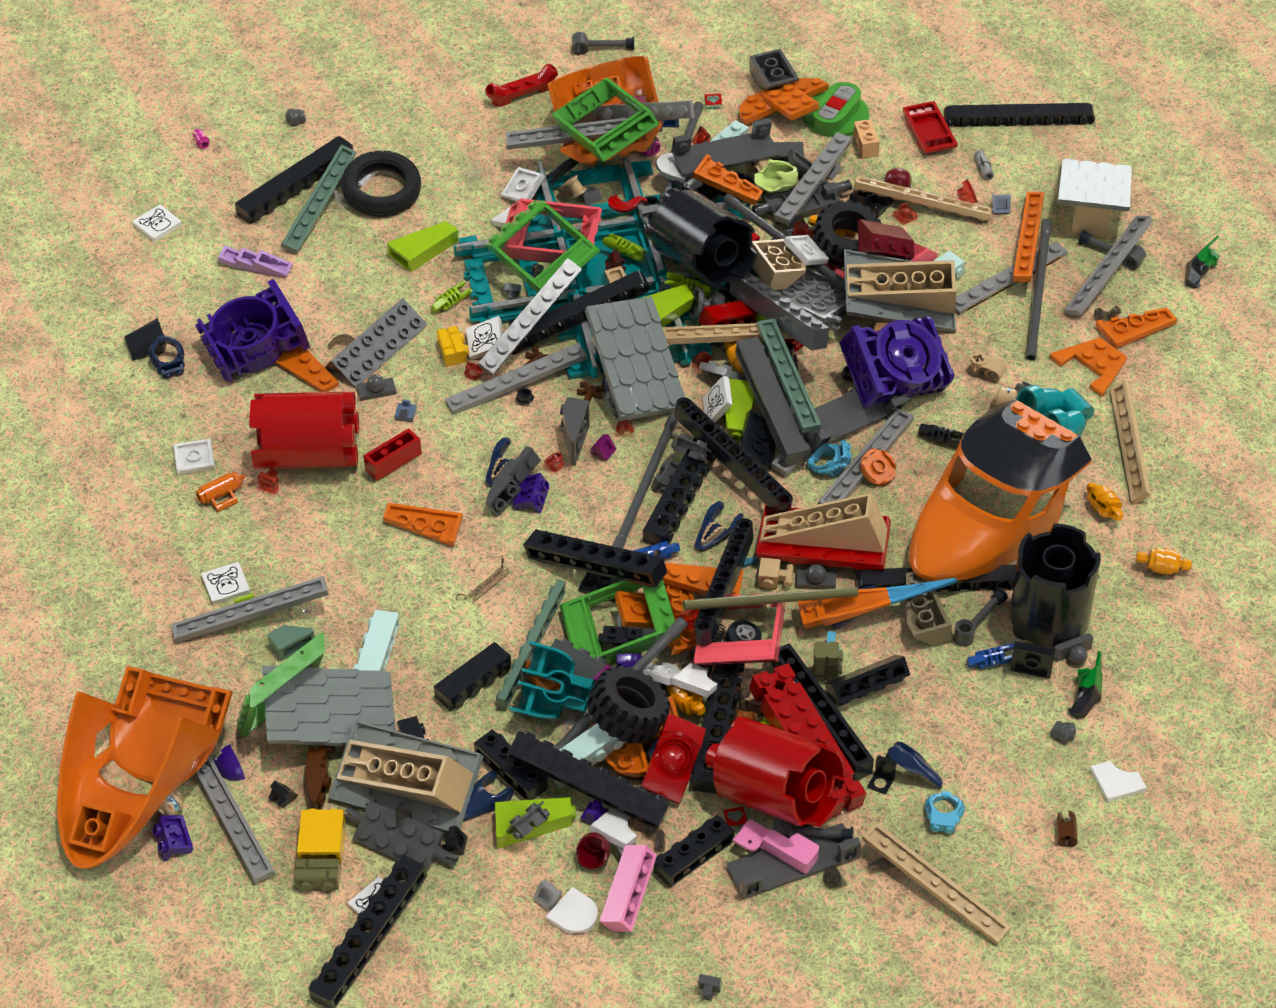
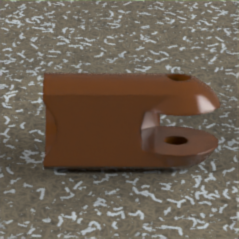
M1070 810L1068 811V822H1064L1061 811L1056 818L1058 844L1061 847H1074L1078 843L1076 815Z

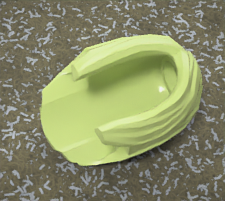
M769 159L768 165L755 174L753 180L757 187L770 193H780L791 190L796 186L798 171L795 166L788 162Z

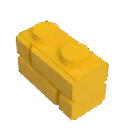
M457 326L448 327V329H438L436 331L437 342L445 366L466 363L469 349L467 344H463L465 343L463 332H459Z

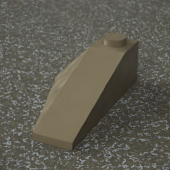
M914 572L906 573V585L931 582L920 578ZM935 590L906 599L907 625L913 638L932 646L952 641V625Z

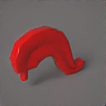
M617 194L608 199V207L620 213L630 212L640 203L647 204V199L642 196H637L628 202L617 198Z

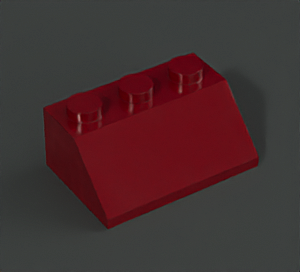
M858 220L859 252L904 260L915 258L914 240L903 227Z

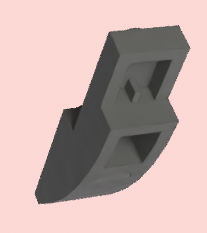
M527 446L516 460L510 458L493 482L485 504L494 516L498 517L522 490L519 485L541 461L531 447Z

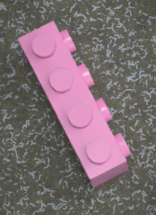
M625 845L600 919V922L610 931L632 932L657 857L646 845Z

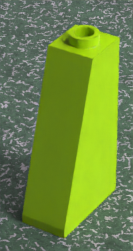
M444 221L389 241L387 243L388 255L407 270L413 272L459 241L458 229Z
M686 284L646 296L653 298L662 327H665L690 310L694 300L693 292L688 289Z
M729 378L733 405L724 413L726 433L735 442H740L746 414L750 409L754 410L756 399L748 381Z
M571 797L495 802L497 848H503L572 826V818H576L575 805L571 806ZM544 801L541 808L549 811L550 816H548V820L544 821L537 828L530 822L529 824L532 826L533 831L523 839H515L512 829L509 832L506 831L511 825L509 822L517 815L522 817L527 813L525 810L533 803L538 805Z

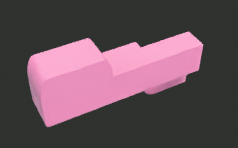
M751 819L744 824L740 832L733 839V842L751 852L756 851L760 847L804 874H807L818 860L819 845L798 833L787 838L777 831L769 830Z

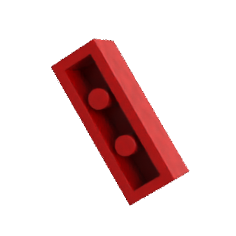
M742 301L706 306L703 308L698 322L702 326L754 323L757 312Z
M409 428L363 455L365 471L375 481H378L422 454L420 438Z

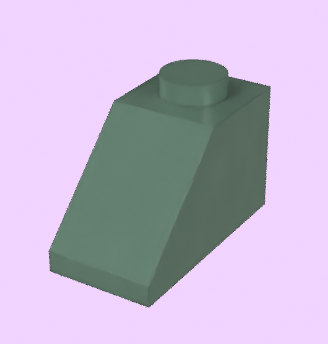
M283 625L278 629H274L267 636L269 646L282 661L311 641L315 634L312 628Z

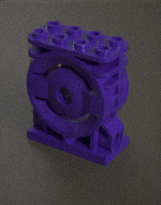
M274 278L267 281L269 288L257 293L255 296L233 299L222 305L213 316L210 313L207 314L208 323L203 324L200 318L197 319L195 327L198 333L202 334L200 336L204 346H209L207 351L211 358L215 357L213 361L217 369H222L220 373L224 381L232 382L231 374L234 372L241 378L243 377L242 373L256 372L269 367L278 360L283 351H291L299 346L304 351L310 348L300 320Z
M925 316L922 319L914 318L912 321H892L877 332L870 327L860 328V325L853 326L839 342L864 409L870 408L875 403L886 402L895 395L901 396L906 394L908 398H912L917 394H932L936 390L937 392H942L954 379V371L949 364L948 355L944 351L941 338L938 336L935 322L929 316Z

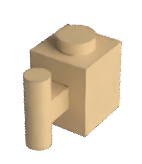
M761 558L758 587H763L767 590L777 589L779 580L784 581L783 585L785 587H791L794 566L788 564L786 565V570L780 569V559Z

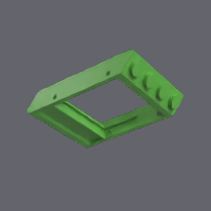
M608 77L551 114L565 133L602 162L659 125L650 109ZM614 96L637 112L594 142L572 126V124Z
M543 200L532 201L527 206L528 209L525 212H519L514 217L515 220L512 223L508 222L501 228L502 231L499 234L492 235L488 239L489 242L485 245L537 293L567 258L581 268L600 252L599 248ZM545 212L577 242L537 277L532 278L501 249L504 247L505 242L538 214L541 215Z
M663 579L656 588L622 580L560 605L568 640L574 644L573 648L579 650L581 647L591 653L590 657L595 659L596 656H599L606 660L608 665L617 662L616 654H638L649 650L675 622ZM643 588L655 632L602 652L590 607L614 599L617 591L632 592Z
M324 633L318 634L250 687L248 695H244V703H242L239 718H237L236 727L237 730H240V737H245L266 720L264 700L306 667L320 666L325 652Z

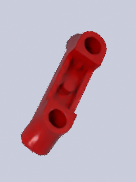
M545 64L539 73L500 86L493 82L489 83L485 88V94L491 99L494 106L502 107L511 104V99L537 90L541 93L549 91L547 84L555 80L558 76V70L551 64Z

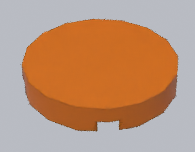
M878 448L868 450L860 460V469L863 476L875 485L889 483L896 475V463L893 457L887 451L877 450Z

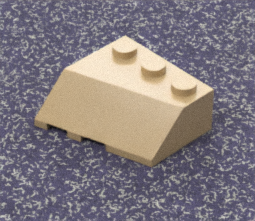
M784 239L752 241V248L758 253L753 269L765 284L770 285L772 289H786L805 274V264L783 242Z

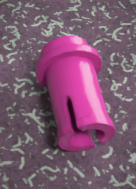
M195 129L192 135L197 141V146L202 149L207 148L210 143L209 138L204 135L201 129Z

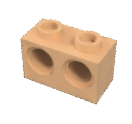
M871 119L854 122V139L861 157L879 156L880 142Z

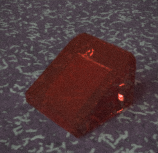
M700 126L692 143L695 145L709 142L711 135L704 127Z

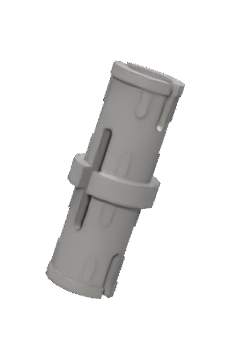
M979 150L975 152L974 158L977 161V168L981 171L984 180L993 179L994 173L991 169V163L986 158L984 151Z

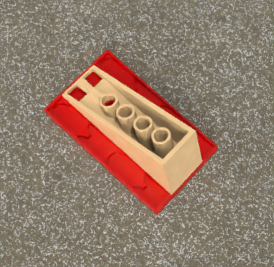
M872 493L805 508L791 507V511L775 514L765 505L756 555L758 558L780 559L781 561H790L792 564H824L828 567L885 570L891 520L889 516L881 515Z

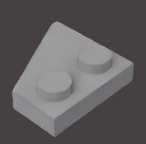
M710 360L708 363L700 362L698 369L721 377L724 375L732 379L747 381L746 376L732 371L733 367L722 364L719 367V363Z

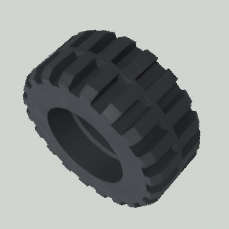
M841 200L837 201L836 204L833 202L824 207L821 213L818 214L813 231V241L829 257L828 263L830 265H837L838 268L843 269L845 267L844 249L859 252L858 240L843 239L834 231L837 229H848L858 234V220L881 223V220L877 219L878 216L875 212H871V208L862 206L860 202L853 203L852 200H847V202Z
M616 666L603 671L587 699L588 711L592 715L594 723H597L599 728L603 732L609 733L608 735L612 738L616 737L619 741H628L631 744L637 742L638 744L653 739L670 711L669 699L665 690L661 689V685L655 682L650 675L647 676L643 674V671L639 669L634 670L633 667L629 666L626 668Z

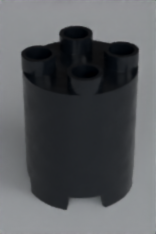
M676 188L669 189L664 194L663 202L657 208L652 220L645 227V236L652 241L654 248L660 254L715 288H722L723 285L721 283L727 282L733 277L743 279L749 273L757 258L758 253L752 248V233L755 232V229L746 221L692 190L680 191Z
M1053 524L1050 532L1040 533L1033 537L1028 532L1024 536L1019 546L1010 606V619L1013 625L1012 632L1015 637L1021 640H1028L1040 646L1055 648V645L1085 634L1090 622L1101 560L1100 553H1096L1086 542V532L1066 524Z

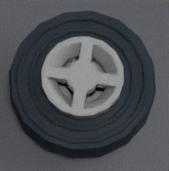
M738 620L731 623L726 632L727 642L762 639L760 629L752 622L746 620Z

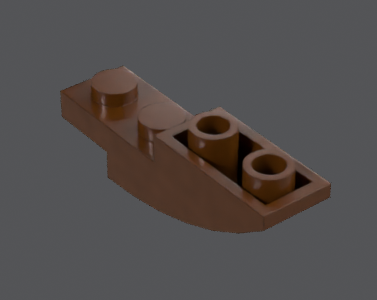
M319 745L318 749L309 748L305 766V778L312 809L319 810L320 806L325 804V791L330 789L332 778L329 777L328 758L330 754L333 755L335 746Z

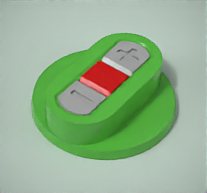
M838 82L830 86L826 92L813 96L812 98L819 103V109L803 116L805 124L812 131L820 135L834 137L836 133L851 136L854 135V122L869 120V109L861 99V90L858 86L849 82Z

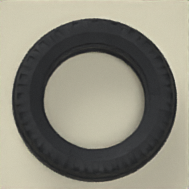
M380 150L362 154L350 162L342 176V191L348 203L359 212L371 216H392L405 211L417 200L421 190V176L415 164L407 157L392 151ZM378 170L395 172L403 177L406 182L399 192L385 197L368 195L361 191L357 184L364 175Z

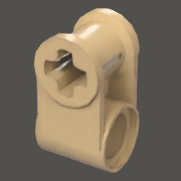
M577 175L558 188L559 194L562 197H566V200L576 198L587 190L578 181Z
M975 352L971 355V364L968 370L972 375L985 378L986 380H993L996 383L999 381L1006 364L1001 359Z

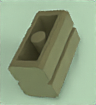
M815 642L813 676L817 681H831L838 678V674H842L843 650H839V643Z
M296 859L294 877L296 890L302 892H310L312 890L331 892L339 890L340 860Z

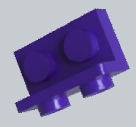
M541 473L528 475L519 485L522 490L515 496L513 506L516 510L533 507L537 513L542 512L550 485Z
M159 816L156 824L153 825L152 832L153 836L156 837L158 852L161 853L162 860L168 861L171 854L191 853L193 845L184 816Z

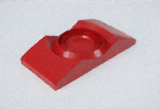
M935 101L903 107L902 111L906 123L915 135L917 144L922 152L927 154L958 147V143Z
M669 713L664 721L641 786L650 793L661 795L667 800L679 804L690 779L706 729Z

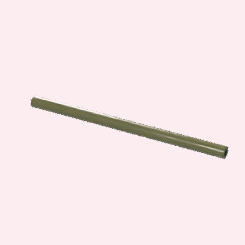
M857 587L683 600V610L857 597L858 589Z

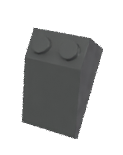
M781 49L750 56L749 72L755 82L765 88L770 89L799 81V77Z
M567 397L565 404H562L560 409V415H563L561 428H563L571 463L573 466H576L590 427L589 401Z

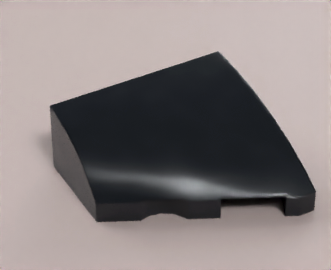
M859 190L850 193L849 198L853 203L860 202L862 206H868L871 208V212H875L878 217L894 202V199L891 197L886 198L877 196L873 192H861Z

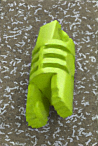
M610 234L609 237H604L602 240L604 246L637 261L645 259L646 250L623 237Z
M670 271L667 272L666 277L669 280H666L665 284L670 285L671 288L686 284L688 289L693 292L696 287L700 286L703 288L704 298L709 296L711 287L698 280L694 281V279L684 278V276Z
M462 280L437 297L430 310L434 314L442 309L446 311L472 294L473 291L468 288L460 293L459 290L465 285L464 280Z

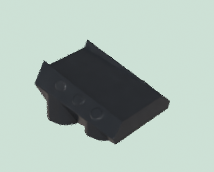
M158 318L124 336L133 361L144 359L149 354L152 342L155 339L157 340V336L163 334ZM166 341L159 343L160 346L157 348L155 355L162 354L165 351Z

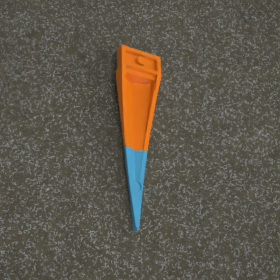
M957 578L903 586L858 589L857 597L797 602L804 629L823 624L826 627L957 583Z

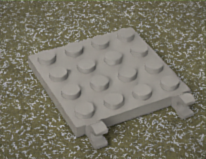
M805 266L806 272L786 289L775 290L790 299L794 304L800 306L804 311L812 314L817 320L822 321L823 324L827 323L832 331L840 329V326L836 325L835 322L839 323L842 321V318L837 315L846 310V292L823 274Z

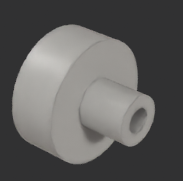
M504 283L503 291L508 292V299H515V293H521L522 285Z

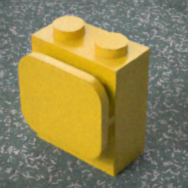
M301 810L297 848L298 859H339L340 864H342L345 844L344 810Z

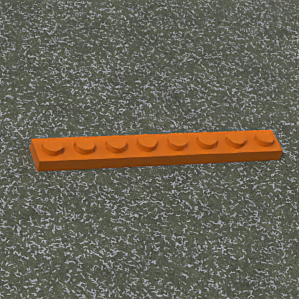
M1027 192L1013 282L1025 283L1032 281L1045 198L1044 192Z

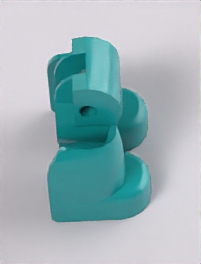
M1030 385L1022 388L1016 397L1017 401L1022 402L1064 428L1071 430L1080 438L1085 429L1086 420L1091 419L1095 411L1094 407L1074 388L1060 392L1058 389Z
M529 641L528 644L533 648L532 661L529 669L522 668L521 672L531 677L544 678L560 683L561 688L559 691H551L518 681L517 684L522 689L520 701L517 708L509 707V711L523 717L546 721L559 719L563 708L586 713L588 695L595 681L574 675L575 661L567 653L550 646Z

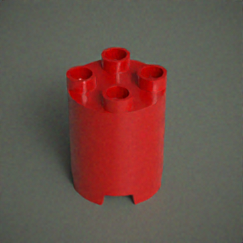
M355 392L254 394L255 399L250 402L249 428L256 429L257 444L259 446L258 450L251 451L254 469L358 467V445L355 444V434H359V413L356 412Z
M739 716L734 720L731 729L726 733L721 743L712 744L705 757L706 765L713 768L714 785L719 797L799 826L809 824L819 827L831 817L839 804L830 798L834 787L835 775H846L845 762L839 750L743 716Z

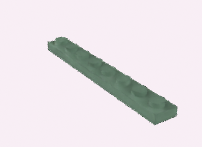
M343 145L339 147L281 244L282 248L295 254L299 252L342 180L346 167L354 160L356 151Z
M775 318L758 321L757 329L802 433L820 430V420Z
M557 579L555 585L551 586L547 601H543L540 615L535 617L533 629L528 631L525 645L522 644L520 647L518 659H514L510 675H506L504 686L497 693L496 701H498L500 710L507 711L519 687L517 683L522 681L525 675L521 670L525 667L528 660L532 661L533 648L528 644L529 641L541 643L566 593L565 581Z

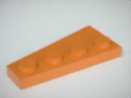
M706 154L694 171L692 178L755 206L761 198L763 191L746 179L741 180L738 178L737 173L734 171L729 172L719 161L717 163L711 160L712 157Z
M1168 308L1145 311L1142 315L1129 314L1128 317L1121 319L1113 317L1110 321L1105 322L1097 320L1095 326L1115 348H1119L1175 325L1177 318Z
M301 346L291 351H283L278 360L274 362L283 370L289 371L293 376L304 380L306 384L320 392H328L339 386V382L308 350L304 351Z
M388 502L383 519L384 522L454 547L463 520V513Z
M666 563L668 573L664 576L663 582L706 596L717 568ZM744 570L740 572L732 595L740 594Z

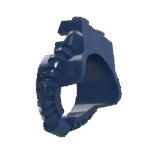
M165 334L157 336V340L155 339L149 348V358L154 367L157 368V373L166 379L171 378L172 375H182L185 367L183 346L173 337H166ZM166 341L167 344L174 346L177 351V357L171 362L160 361L155 355L157 348L160 346L159 343Z

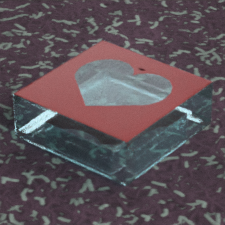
M704 94L705 109H722L721 94Z
M743 806L723 810L725 822L734 830L741 829L748 822Z

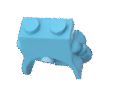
M842 440L840 441L841 445L825 443L819 446L811 454L810 458L807 459V467L817 474L837 477L842 469L851 463L850 443ZM823 455L834 457L833 461L829 460L822 466L815 465V462H818L819 458Z
M948 791L930 795L924 806L928 814L927 818L930 820L929 830L934 832L955 833V825L960 822L959 818L965 812V806L961 799L951 795V792ZM941 799L950 800L956 806V809L950 813H942L933 804Z

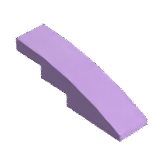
M224 245L217 262L240 270L284 278L287 277L293 264L262 250L257 254L243 247L241 251H238Z

